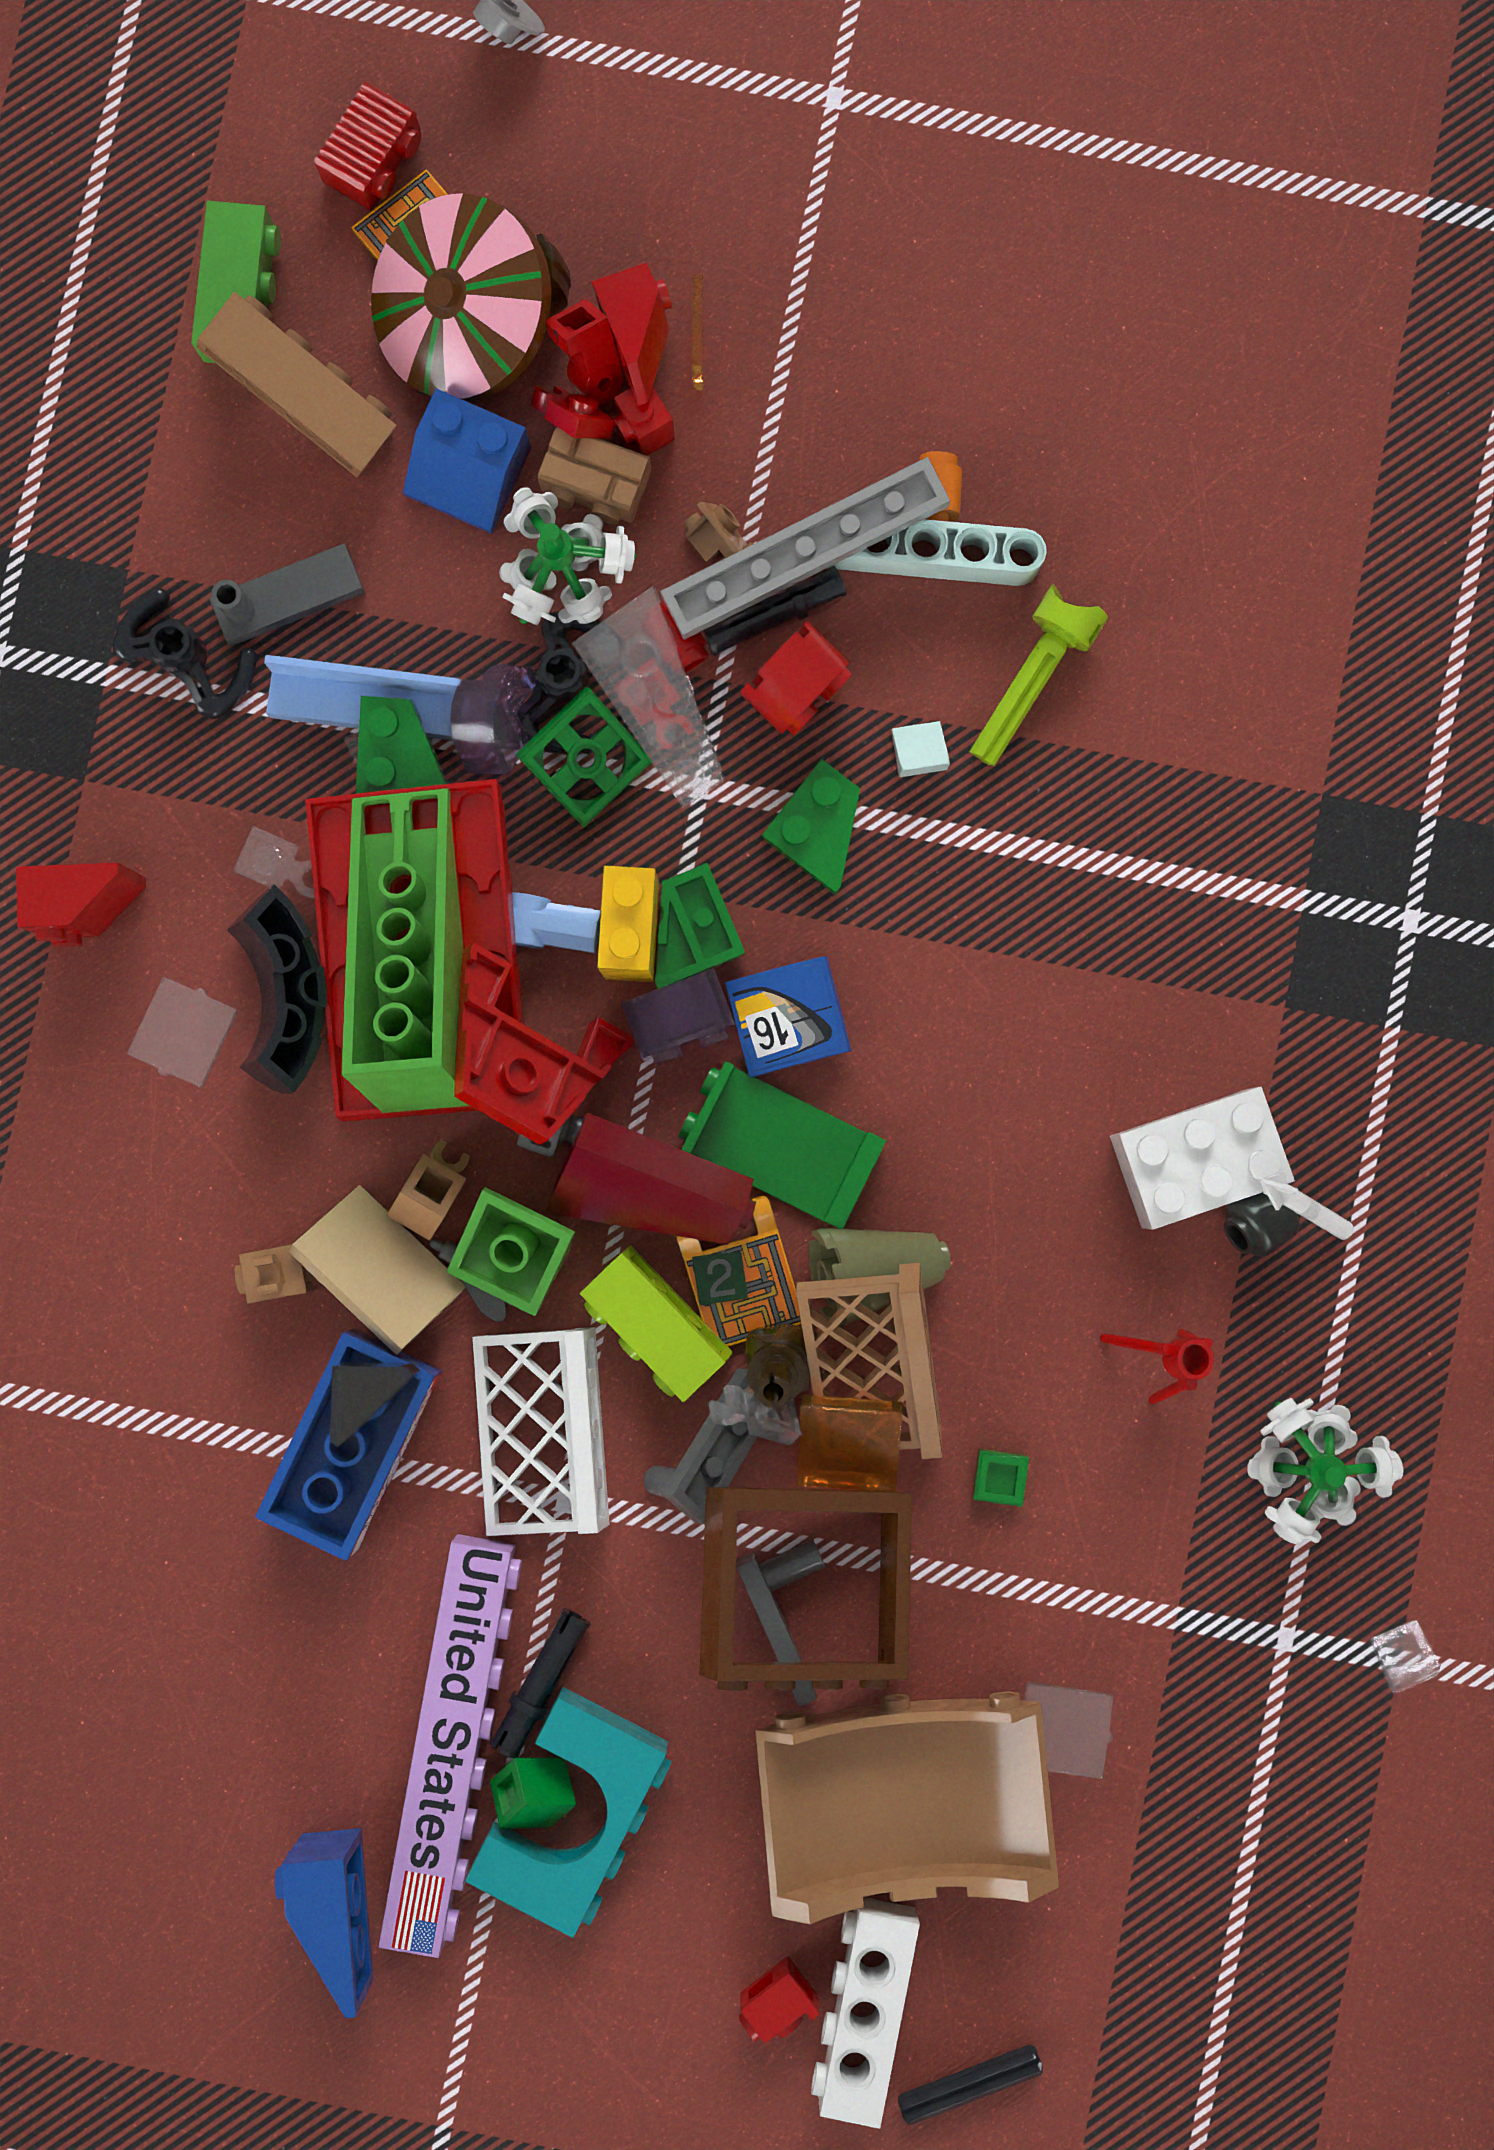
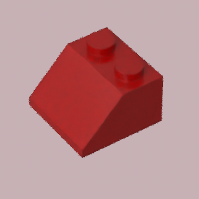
M119 863L16 867L17 927L35 933L36 940L51 941L52 946H81L82 938L99 937L146 887V877Z

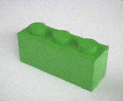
M207 200L191 342L203 362L215 363L197 348L198 337L234 291L243 299L248 295L253 296L266 308L268 303H274L276 280L274 273H271L272 257H278L280 254L281 232L279 226L274 225L266 206Z

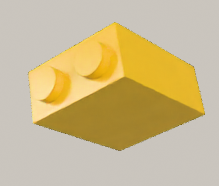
M604 866L598 969L605 980L654 982L660 884L656 870L653 868Z

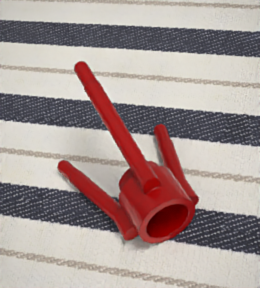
M1179 1329L1177 1335L1180 1339H1175L1170 1343H1159L1103 1333L1100 1336V1340L1103 1343L1156 1353L1162 1356V1362L1167 1373L1174 1378H1178V1381L1148 1397L1150 1404L1164 1401L1183 1391H1195L1197 1389V1380L1205 1378L1213 1368L1212 1340L1210 1338H1200L1185 1329Z

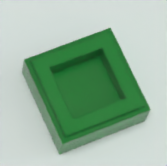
M978 1448L972 1499L1023 1507L1029 1457L1022 1454Z

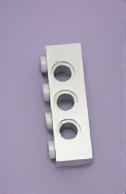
M863 1897L864 1908L855 1909L854 1912L847 1911L844 1915L841 1943L848 1945L844 1963L836 1961L834 1966L831 1993L838 1994L834 2013L827 2011L825 2013L821 2044L828 2045L825 2063L816 2062L811 2095H816L819 2098L821 2117L880 2129L920 1923L916 1907ZM870 1951H879L886 1955L885 1961L877 1967L865 1966L860 1960ZM859 2002H870L876 2006L875 2011L867 2017H858L851 2012V2009ZM849 2053H860L866 2057L864 2063L858 2067H848L841 2062Z

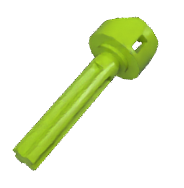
M1054 584L1050 586L1032 615L1033 620L1041 627L1044 634L1038 640L969 751L972 755L988 765L995 766L1066 653L1067 647L1085 652L1092 646L1108 620V615L1099 606L1080 607L1065 603Z

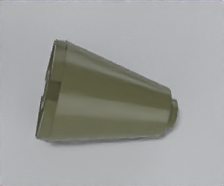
M822 1228L811 1232L817 1240L809 1241L808 1244L811 1281L899 1274V1264L920 1263L923 1289H927L942 1282L945 1271L951 1267L950 1253L944 1241L939 1242L933 1233ZM890 1292L867 1294L860 1303L876 1312L891 1304ZM826 1297L828 1306L819 1308L821 1315L829 1320L842 1305L830 1297ZM850 1312L838 1326H846L861 1318Z

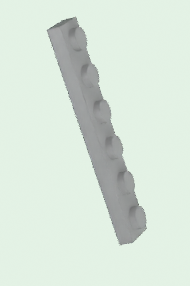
M926 457L660 591L661 596L683 640L949 507L950 499L929 458Z

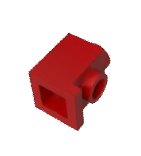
M652 387L648 403L638 405L631 388L614 397L617 415L613 417L615 421L613 431L624 448L648 456L675 440L673 419L654 387Z
M786 1956L740 1992L741 2014H739V2020L746 2033L755 2042L762 2039L766 2044L776 2035L779 2038L786 2037L800 2025L803 2020L802 2015L805 2013L811 2020L820 2015L817 1993L789 1956Z

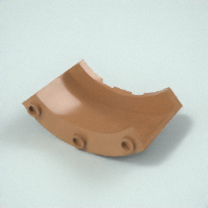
M1011 1691L993 1693L989 1695V1699L910 1701L909 1696L905 1694H891L880 1697V1704L846 1708L809 1716L801 1712L779 1714L775 1716L776 1724L755 1730L773 1917L812 1924L840 1913L864 1908L863 1897L887 1892L890 1893V1899L896 1902L937 1898L938 1887H967L968 1897L1031 1902L1059 1888L1041 1702L1020 1700V1694Z

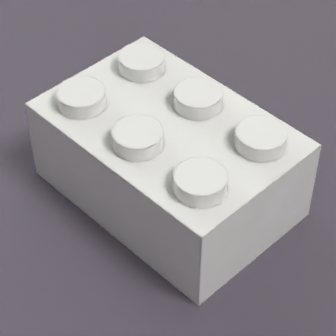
M1261 1086L1246 1089L1110 1136L1142 1229L1153 1230L1262 1193L1261 1179L1286 1173L1287 1184L1295 1181Z

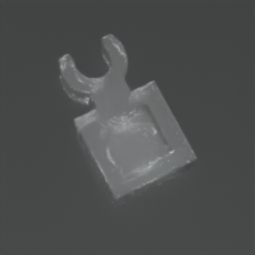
M253 826L233 872L267 887L275 884L280 890L286 879L293 882L295 889L302 896L315 898L314 889L306 887L302 880L303 875L307 871L312 870L311 860L302 863L294 860L299 846Z

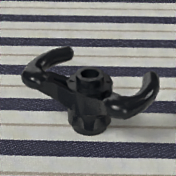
M156 589L140 598L126 612L117 627L112 644L113 651L125 663L133 664L135 662L151 661L187 686L199 714L207 718L218 719L233 709L247 693L255 674L257 653L251 648L242 649L239 653L237 669L231 683L225 691L215 693L204 668L208 658L206 644L192 628L187 627L179 619H169L154 626L149 633L150 635L136 638V631L153 612L167 605L170 600V595L165 589ZM196 675L201 687L191 677Z
M560 611L550 613V615L556 617L555 622L544 619L541 625V634L546 639L548 648L541 657L542 662L537 671L534 693L512 716V730L518 738L528 743L540 731L538 728L540 721L558 705H567L581 690L588 687L589 676L585 663L579 660L574 650L569 647L566 637L569 630H578L593 636L610 651L621 649L623 645L622 637L607 623L599 619L587 624H581L577 620L563 623L558 616ZM545 694L547 698L542 703L543 696ZM580 734V735H579L582 739H583V738H588V739H590L587 735H584V734ZM554 738L544 748V752L567 755V752ZM582 749L579 753L586 752L589 749Z

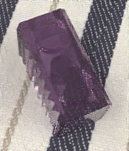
M714 969L621 1003L642 1060L646 1061L653 1058L655 1066L682 1057L683 1054L680 1047L699 1041L702 1049L729 1039L726 1030L735 1027Z

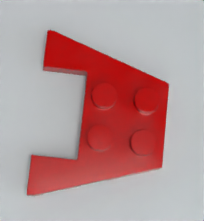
M473 942L464 949L462 954L454 1097L541 1145L556 1133L584 1101L587 1093L598 1081L604 1078L611 1070L615 1061L632 1046L635 1038L602 1018L597 1017L588 1024L576 1056L495 1008V1004L511 964Z

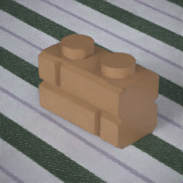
M556 426L548 452L545 454L538 473V481L541 491L552 492L557 497L558 506L572 508L573 504L577 503L592 509L591 514L598 515L605 523L617 525L620 519L632 523L651 475L650 457L599 438H573Z

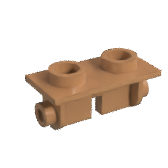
M699 502L697 506L704 515L701 517L699 513H695L683 523L687 530L686 538L706 562H710L720 552L727 558L754 544L753 542L747 544L736 529L740 527V524L734 514L723 504L717 506L713 503Z

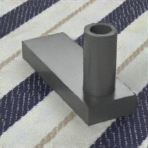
M344 543L241 585L232 580H221L214 585L209 599L226 642L230 646H234L365 593L349 550Z
M737 1368L677 1468L655 1465L649 1468L645 1474L644 1485L646 1490L652 1495L665 1497L693 1522L705 1524L706 1487L729 1486L777 1405V1402H774L773 1408H768L759 1401L757 1394L751 1389L747 1379L748 1369Z
M814 1539L762 1563L759 1562L755 1551L736 1559L738 1572L778 1661L804 1662L773 1591L826 1567ZM796 1681V1689L792 1690L799 1707L818 1699L816 1688H812V1681Z

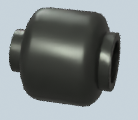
M1262 1192L1232 1202L1226 1207L1224 1231L1231 1244L1241 1253H1251L1254 1256L1266 1257L1298 1234L1300 1221L1298 1213L1283 1204L1279 1210H1275L1268 1195Z

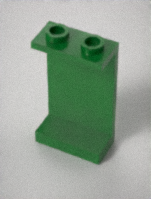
M725 1061L721 1071L712 1067L700 1090V1094L706 1096L707 1099L699 1115L690 1111L678 1134V1138L685 1141L681 1150L753 1178L752 1186L830 1225L843 1229L886 1140L870 1132L866 1133L755 1077H749V1074L735 1068L733 1064Z

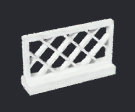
M595 1327L472 1337L486 1536L578 1531V1534L599 1533L610 1523ZM559 1341L561 1363L549 1375L530 1356L542 1342ZM531 1343L525 1352L515 1345ZM503 1345L518 1358L503 1378L488 1366L487 1346ZM523 1364L544 1382L528 1402L508 1384ZM560 1374H562V1386L555 1381ZM489 1379L496 1385L491 1392ZM549 1387L564 1401V1413L554 1425L533 1407ZM501 1391L521 1408L506 1428L492 1416L491 1410L492 1401ZM526 1414L547 1431V1434L532 1451L511 1433ZM564 1423L566 1429V1436L559 1431V1429L563 1426ZM493 1430H495L499 1434L498 1438L495 1441L493 1438ZM552 1437L567 1450L568 1463L558 1475L537 1457ZM504 1441H507L525 1458L510 1477L495 1465V1451ZM530 1463L551 1482L536 1501L515 1483ZM568 1472L570 1486L563 1481ZM496 1479L503 1484L498 1492ZM556 1487L571 1500L572 1519L555 1520L541 1507V1504ZM509 1490L529 1509L518 1522L499 1523L498 1501ZM533 1514L542 1520L527 1522Z

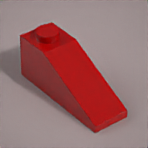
M646 262L591 281L599 310L608 317L620 364L638 405L648 403L669 333L665 310L672 308L664 280L655 281Z

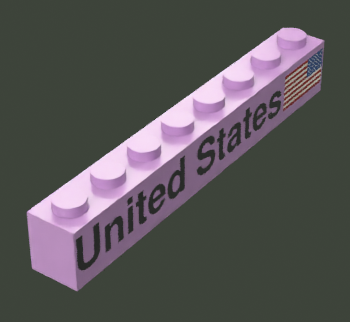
M457 1534L451 1542L379 1948L439 1958L445 1941L454 1942L460 1910L452 1909L455 1890L463 1891L469 1859L460 1858L463 1840L472 1841L478 1809L469 1808L472 1789L481 1790L487 1759L478 1758L481 1739L490 1740L495 1718V1709L487 1708L490 1689L499 1690L504 1667V1659L496 1658L499 1639H508L513 1616V1609L505 1608L508 1589H517L522 1560L514 1559L516 1544Z

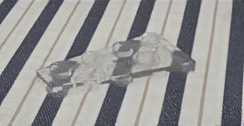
M652 586L572 644L681 806L685 808L722 783L725 777L704 720H702L688 675L685 673L676 649L677 645L672 631L668 627L660 605L661 601L656 587Z

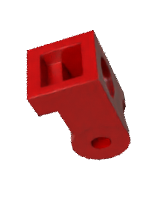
M584 299L547 319L545 324L549 338L569 357L567 377L570 382L583 395L593 398L600 405L612 401L621 391L623 374L608 317L590 301Z

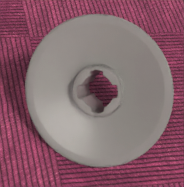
M480 0L473 11L476 20L488 32L508 44H513L521 30L532 35H540L545 32V26L539 16L523 0Z

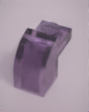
M499 664L491 666L483 674L481 680L461 679V682L458 684L451 705V732L455 747L467 773L509 774L519 760L515 754L529 740L517 715V711L534 689L537 682L531 666Z

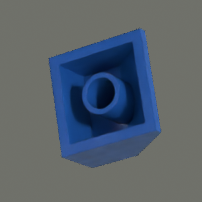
M436 388L415 432L403 489L404 496L492 534L531 450L526 428Z

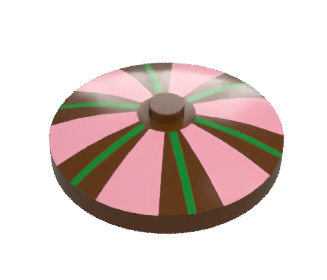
M464 193L449 194L420 205L409 213L392 232L376 265L372 283L371 310L378 343L385 358L395 372L413 388L430 396L433 395L437 388L466 402L490 397L502 391L526 370L535 357L546 333L545 321L550 317L551 280L548 264L539 241L518 215L505 206L481 196Z

